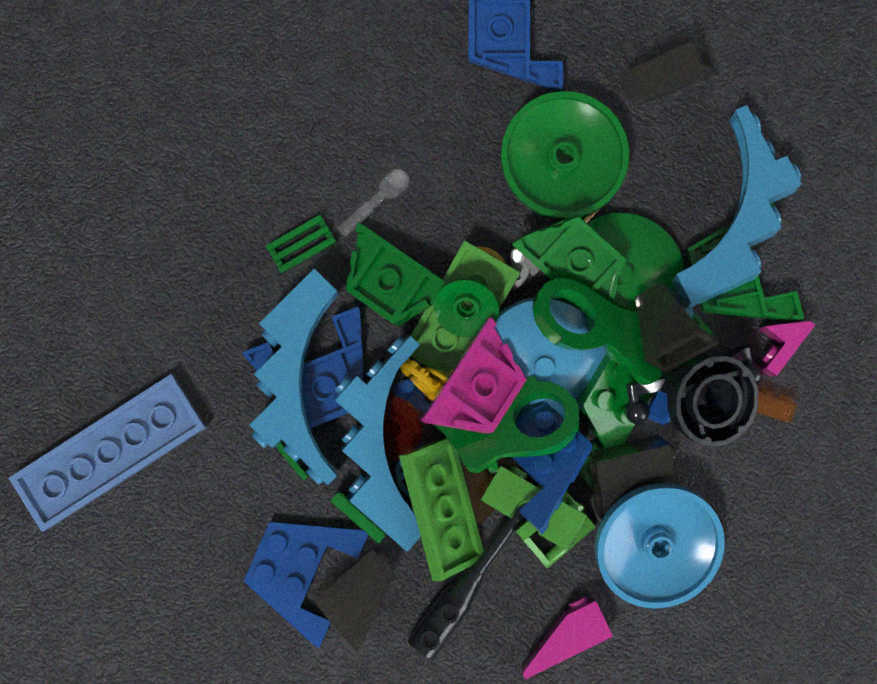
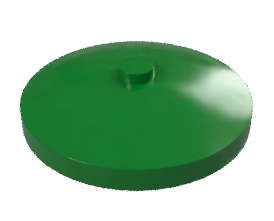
M560 91L548 93L527 103L509 123L501 147L502 171L513 195L531 211L552 219L565 220L575 215L584 217L602 208L621 187L629 163L627 137L617 117L597 99L577 92Z
M613 213L589 221L588 224L626 258L623 273L620 275L618 289L612 303L625 310L643 313L650 320L651 332L659 328L670 318L680 302V298L671 282L677 273L685 270L683 259L676 243L661 226L639 215ZM561 299V300L567 301V302H569V303L575 305L574 303H572V302H570V301H568V300Z

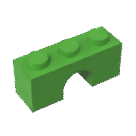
M512 465L508 470L500 466L481 501L506 516L513 518L517 509L522 504L528 503L543 487L539 484L535 486L526 481L525 479L528 474ZM567 498L565 503L562 502L558 510H555L552 514L547 530L542 535L539 532L538 534L564 550L569 551L588 518L582 513L585 507Z

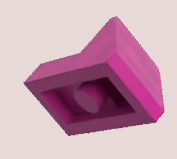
M811 321L759 328L760 331L778 344L777 347L772 345L761 358L764 361V364L761 366L764 373L769 377L777 376L814 328L815 324Z

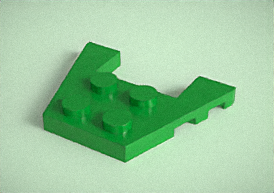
M730 225L686 250L689 267L704 258L720 243ZM759 276L748 283L699 304L701 312L790 322H800L804 319L797 291L765 298Z

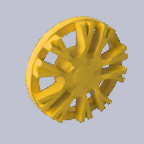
M408 358L401 365L400 370L426 397L433 401L442 387L441 384L430 378V373L421 368L418 363Z

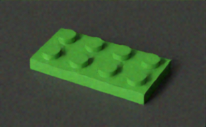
M464 241L443 280L448 283L456 279L467 278L485 284L495 294L500 309L521 272L471 243ZM462 301L467 306L473 305L470 301ZM433 305L424 311L411 334V337L420 345L410 357L429 368L438 369L449 374L455 368L474 337H459L445 330L435 316Z
M447 437L400 455V462L432 581H443L474 565L484 552L459 456Z

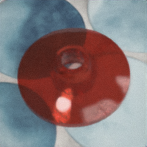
M391 396L387 397L384 413V449L387 459L400 460V455L418 447L421 438V422L417 411L410 402L401 397Z

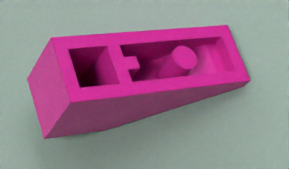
M582 596L568 604L570 608L561 614L521 667L525 679L613 637L593 597L587 599L586 596Z

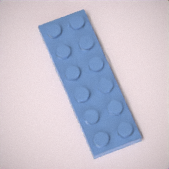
M170 374L8 479L41 532H45L207 427L175 376Z

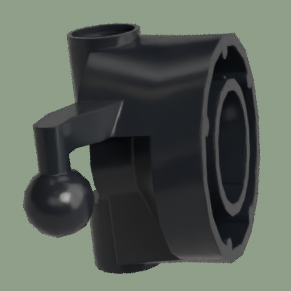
M687 342L671 348L672 356L662 366V376L659 380L649 385H642L637 381L626 384L629 402L625 406L624 414L628 421L633 424H642L647 421L650 416V408L644 400L640 399V395L661 391L667 393L668 413L674 427L691 442L713 447L727 445L736 440L752 424L759 406L757 384L763 379L764 371L757 362H754L751 345L740 346L721 354L717 351L700 347L698 342ZM703 386H705L706 394L704 401L707 403L706 405L697 406L699 393Z

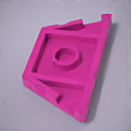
M491 317L485 320L420 419L424 423L490 434L495 431L527 379L521 368L514 362L513 354L507 343L503 345L494 328L497 325Z

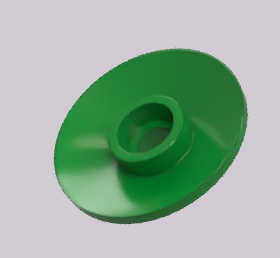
M462 278L448 282L439 290L434 302V313L438 322L445 330L459 337L471 338L476 336L488 318L491 317L496 323L499 304L495 294L488 286L477 280ZM462 301H470L473 305L467 306Z

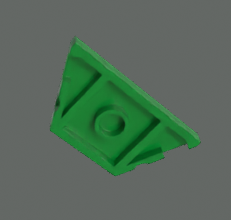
M579 215L518 237L512 242V245L551 280L556 278L574 280L589 287L611 303L613 298H615L618 281L623 273L626 258Z
M359 222L355 230L358 233L356 249L351 254V272L347 278L346 291L396 326H400L432 307L437 293L447 282Z
M667 350L655 351L660 369L672 356V352ZM606 353L577 404L583 415L588 418L592 433L599 438L604 448L602 452L614 460L635 425L628 421L624 414L625 406L629 402L626 384L635 380L629 370L611 360ZM653 393L641 394L640 399L648 403Z

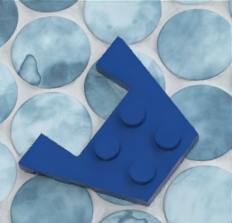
M469 0L468 62L556 92L563 91V61L530 60V0Z
M359 307L332 316L343 348L304 364L302 390L304 410L310 429L349 413L334 399L338 394L334 389L346 375L352 378L357 374L364 381L361 311ZM269 342L242 352L246 360L256 371L275 354Z
M546 402L517 416L516 427L523 434L530 437H544L555 432L561 426L564 418ZM577 431L573 440L567 446L554 454L511 457L543 487L539 493L519 510L521 515L541 535L547 530L552 514L560 507L563 501L562 497L569 484L574 482L593 448L591 442L579 431Z
M270 521L244 582L314 646L320 648L332 619L302 607L303 601L327 546L358 559L368 534L362 529Z

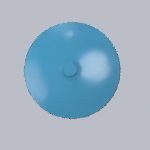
M535 297L518 301L502 310L498 314L497 326L494 328L503 345L507 343L513 354L514 362L521 368L525 378L536 375L537 381L553 382L564 387L578 402L606 354L604 346L575 351L566 350L554 345L543 336L535 323L532 309ZM554 298L550 300L551 314L559 325L573 333L584 334L588 332L587 319L581 309L561 299ZM537 399L525 405L518 416L546 402L563 418L565 417V409L558 402L551 399Z
M668 483L646 485L621 497L603 517L595 539L597 566L609 588L617 596L630 604L653 609L679 605L699 594L716 575L724 554L725 540L723 527L717 514L708 502L691 489Z

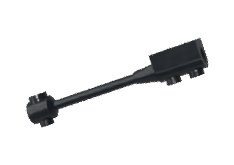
M534 481L533 485L537 486L538 483ZM527 503L522 504L517 509L513 518H507L474 566L463 573L450 587L445 586L408 637V643L419 653L430 660H434L471 609L472 601L484 577L483 574L524 517L519 510Z

